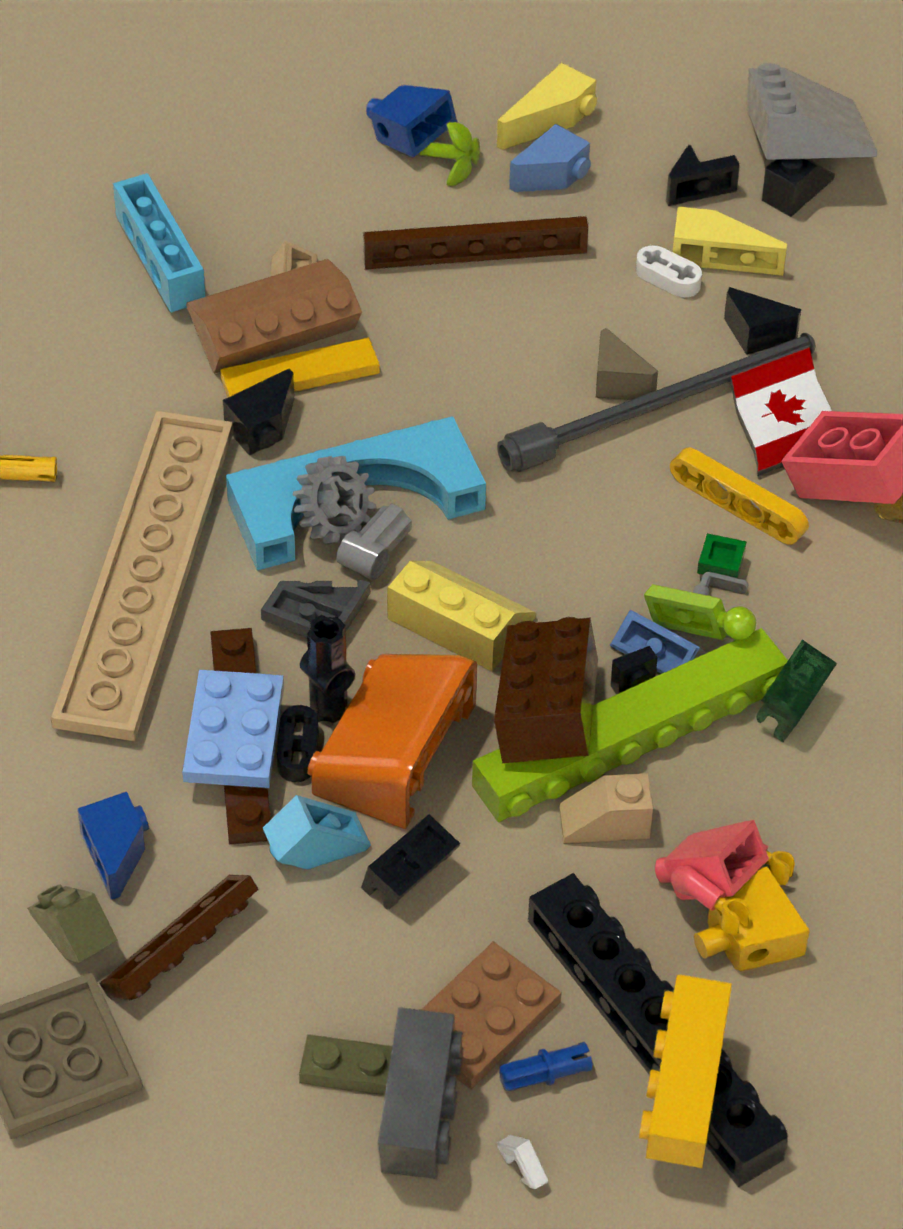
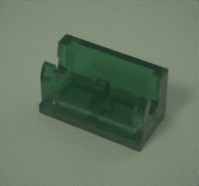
M801 640L761 701L764 704L756 715L758 723L764 722L767 716L777 720L779 724L775 728L774 736L784 742L798 724L837 663L804 640Z

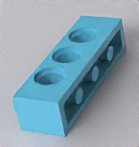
M146 173L113 183L116 217L170 313L187 308V302L206 297L204 269L149 174Z

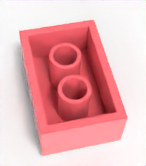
M822 411L781 461L799 498L895 504L903 494V414Z

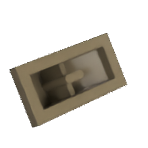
M605 328L600 331L595 397L632 400L656 391L658 370L610 330Z

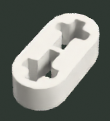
M649 245L638 251L636 273L642 280L681 298L692 297L701 289L702 270L694 262L656 245Z

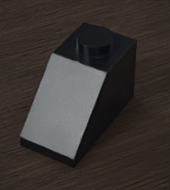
M775 159L765 168L761 201L792 217L832 182L835 174L809 159Z
M287 369L223 400L224 421L233 422V437L249 456L283 440L295 400L294 373Z

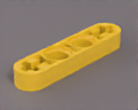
M686 447L670 462V471L680 484L784 544L792 545L796 543L809 528L807 517L799 508L696 449ZM751 501H752L753 503H755V504L758 506V508H756V507L751 503Z

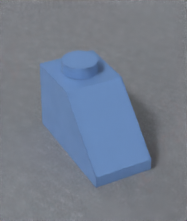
M557 124L553 125L510 162L509 189L514 192L567 189L577 179H582L589 171L591 165L589 160L590 142Z

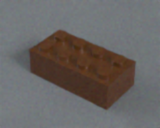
M564 617L558 621L538 623L523 621L516 625H508L494 716L502 763L589 756L598 666L591 617L579 619Z

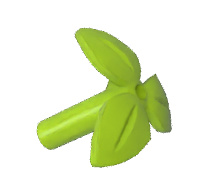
M449 122L447 123V128L453 144L432 142L419 155L456 159V163L453 165L446 185L454 186L464 181L470 175L472 169L471 161L474 164L478 163L480 142L478 138H473L472 140L471 132L463 124Z

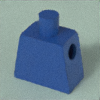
M402 85L384 99L372 98L366 107V114L372 121L377 140L411 157H415L447 131V123L457 122L450 91L444 89Z

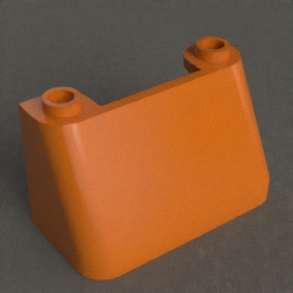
M381 654L376 660L371 659L365 668L361 686L321 752L316 751L310 760L308 775L312 776V794L406 830L415 814V808L409 807V798L415 794L416 790L421 791L424 786V771L453 720L460 722L461 718L468 720L476 706L477 662L460 655Z

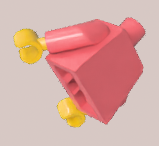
M753 819L689 835L668 856L657 859L655 873L661 883H672L675 894L679 899H696L709 910L714 911L717 909L722 912V930L729 934H737L740 923L744 926L748 925V904L741 899L733 898L726 900L724 897L733 896L764 864L769 865V870L779 885H786L789 882V877L793 876L795 861L788 852L776 851L771 853L767 851L769 846L762 842Z

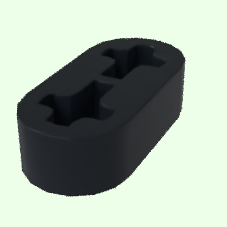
M291 706L282 713L280 718L277 767L281 777L290 782H303L311 777L308 775V766L313 754L317 751L319 727L316 712L308 706ZM296 723H304L302 735H295L294 728ZM294 751L301 752L299 764H291Z

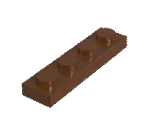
M228 875L104 978L99 984L108 998L134 1000L142 996L150 989V981L161 972L172 970L183 961V953L193 945L201 944L210 939L217 931L215 926L226 917L230 918L242 912L249 904L247 899L259 890L251 876Z

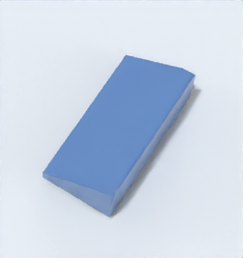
M632 610L628 612L610 644L611 647L624 654L650 646L658 657L656 671L661 674L706 653L701 647Z

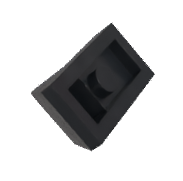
M688 145L668 174L667 205L673 206L737 192L740 168L735 155L700 162L692 146Z

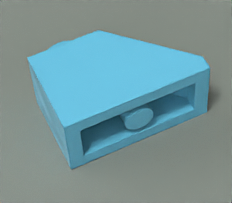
M296 795L263 827L270 844V852L278 862L307 870L366 851L371 846L356 812Z

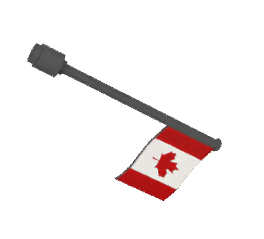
M802 333L797 339L554 429L547 427L543 422L506 434L504 440L498 442L499 458L506 470L511 471L515 469L520 472L554 459L556 449L561 444L730 382L737 416L754 451L757 476L783 467L781 462L818 415L822 411H832L816 378L811 356L815 351V341L810 334Z

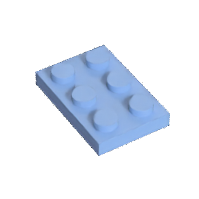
M199 670L182 770L183 782L270 788L284 690V675Z

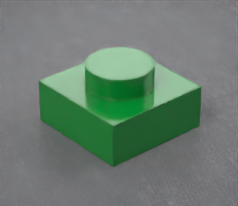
M707 533L698 562L697 573L703 575L706 572H714L738 578L747 542Z

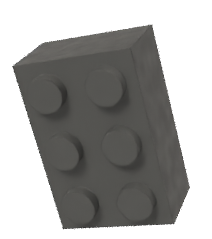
M398 1007L378 1138L381 1172L437 1179L439 1164L448 1165L451 1136H449L450 1122L445 1120H454L457 1076H452V1074H461L464 1047H462L463 1031H455V1014Z

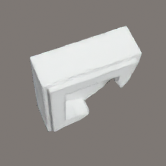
M509 1135L497 1142V1147L506 1163L510 1164L516 1161L523 1175L521 1181L525 1185L537 1189L549 1182L529 1139Z

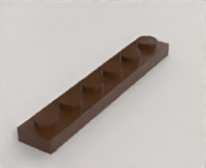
M587 216L363 232L364 266L366 270L587 253L589 229Z
M252 628L210 631L214 671L256 673ZM224 785L229 845L268 841L263 827L271 820L268 788Z

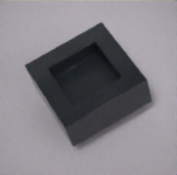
M650 646L612 660L610 686L616 695L656 677L658 657Z

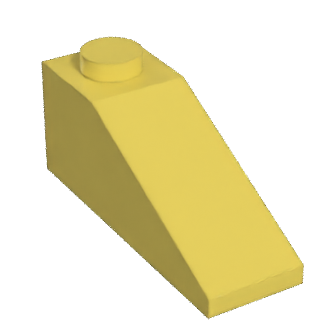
M560 63L498 119L497 147L504 150L537 139L555 124L564 129L575 126L582 118L589 116L596 107V80Z
M678 207L673 253L694 262L702 268L783 276L787 243L716 210Z

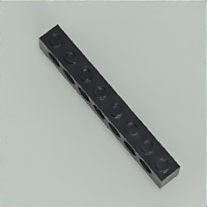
M574 873L529 897L528 910L529 924L647 1073L650 1075L651 1069L660 1071L662 1059L654 1058L653 1056L657 1031H667L669 1019L660 1017L664 992H674L671 984L666 980L661 981L652 970L651 963L645 952L640 948L635 949L626 938L625 931L618 919L614 916H608L600 906L595 891L589 885L584 886ZM575 925H581V926H585V927H584V928H577V927H574V926H575ZM599 957H608L611 960H602ZM625 989H634L638 992L631 993L625 991ZM650 1022H661L665 1025L657 1026ZM722 1049L715 1090L719 1091V1093H714L706 1147L739 1188L784 1161L788 1133L780 1118L774 1114L770 1115L760 1103L754 1086L747 1080L742 1081L733 1070L730 1058ZM739 1122L745 1124L747 1127L737 1128L731 1125V1123Z

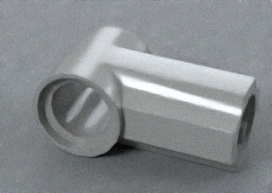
M391 503L389 506H382L359 533L353 530L344 537L337 551V562L373 581L378 579L388 564L390 553L412 529V520L401 507Z

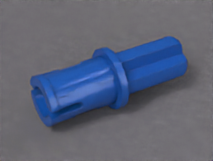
M581 1042L578 1045L547 1052L546 1049H540L536 1056L502 1064L499 1067L501 1084L505 1090L512 1091L543 1082L547 1085H553L555 1079L584 1071H592L591 1056L572 1060L584 1057L585 1053L590 1052L585 1042Z

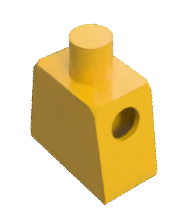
M766 866L758 870L733 896L724 897L726 900L733 898L741 899L748 904L749 917L747 926L740 923L737 934L726 933L721 928L722 912L715 909L714 911L709 910L707 921L709 928L694 934L696 948L704 959L724 951L735 969L745 971L805 955L810 930Z

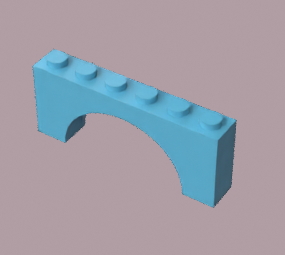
M453 416L226 475L228 504L257 571L295 561L294 531L304 514L294 512V508L301 505V499L293 496V491L302 490V485L297 481V477L308 474L305 466L310 463H316L318 458L346 456L347 463L354 461L359 463L358 474L368 473L369 477L364 482L365 486L389 485L417 492L434 502L448 520L485 510L486 482Z

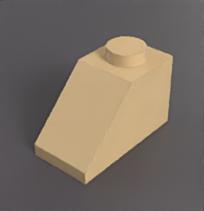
M648 773L605 775L559 804L563 844L650 839L653 805Z

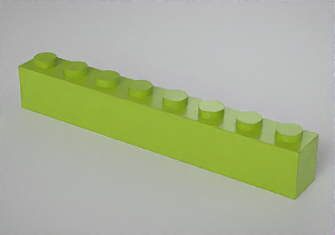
M760 628L746 639L734 640L593 706L589 756L502 763L500 749H497L473 760L472 787L497 822H501L511 816H520L531 807L545 800L559 798L567 790L584 782H593L607 771L622 764L629 765L639 759L640 756L654 749L668 747L676 739L693 731H702L716 720L729 714H738L746 709L748 705L763 698H772L786 688L790 662L766 632Z

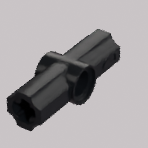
M320 615L310 621V630L307 633L308 650L300 660V668L309 677L310 708L316 712L318 722L329 721L334 724L345 713L347 689L355 680L356 673L347 663L346 625L337 616L326 617Z

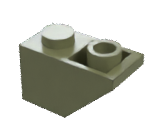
M59 884L41 892L37 896L39 902L28 907L31 916L65 959L80 963L117 941L95 894L92 892L66 886L62 887Z

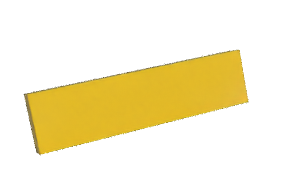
M368 337L220 369V375L227 397H230L287 369L294 373V392L379 374L380 364Z

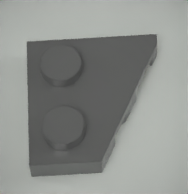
M357 580V587H332V581H314L312 583L280 581L261 609V620L307 637L311 620L320 615L326 617L337 616L346 625L347 631L371 593V582Z

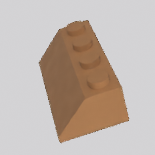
M329 259L193 300L186 304L214 374L220 372V369L253 362L353 330L362 314L348 277Z

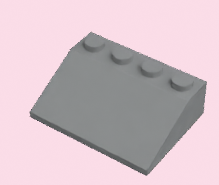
M765 63L759 65L758 68H749L747 110L766 160L877 157L876 146L854 100L789 69L780 68L777 64Z

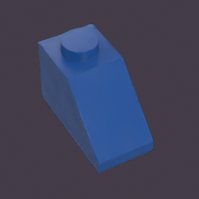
M127 791L77 809L81 836L111 900L119 898L145 851L143 832L149 830L141 805L134 807Z

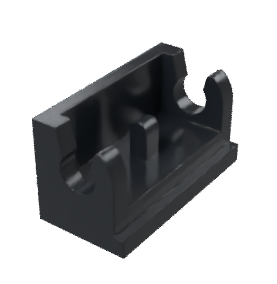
M428 814L368 866L361 888L369 896L377 889L380 890L385 897L383 902L384 908L391 909L398 900L432 870L449 858L459 848L460 842Z

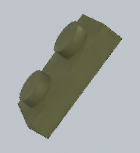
M307 1034L299 1071V1083L385 1095L392 1046Z

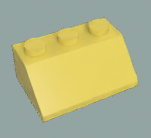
M409 561L387 587L389 620L460 656L476 661L478 665L490 671H493L503 659L508 625H516L523 621H533L536 618V612L433 561Z

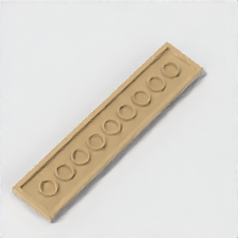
M162 411L155 412L51 716L52 728L129 741L136 740L233 436V422Z

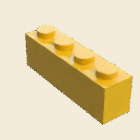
M677 974L674 992H664L660 1018L669 1019L667 1031H657L653 1056L654 1058L662 1059L660 1071L650 1070L646 1098L655 1099L653 1111L643 1110L639 1133L640 1139L648 1140L647 1159L702 1168L732 983Z

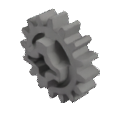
M346 456L318 458L316 463H310L305 466L308 474L297 477V481L302 485V490L293 491V496L301 499V505L296 506L294 512L304 514L305 518L301 521L300 526L302 528L312 527L311 538H323L324 544H339L350 531L354 530L359 533L362 530L361 525H366L371 520L366 513L367 510L376 509V504L368 501V495L373 494L375 489L373 487L366 488L364 482L368 479L369 475L368 473H357L358 462L347 463Z

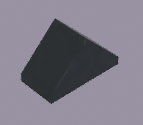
M729 287L726 296L724 320L745 354L748 355L797 339L802 309Z

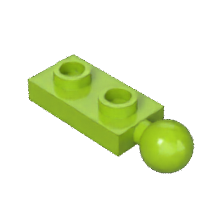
M654 584L644 594L652 621L664 628L723 640L727 635L736 640H743L750 637L756 629V618L751 610L746 607L737 606L725 612L721 598Z

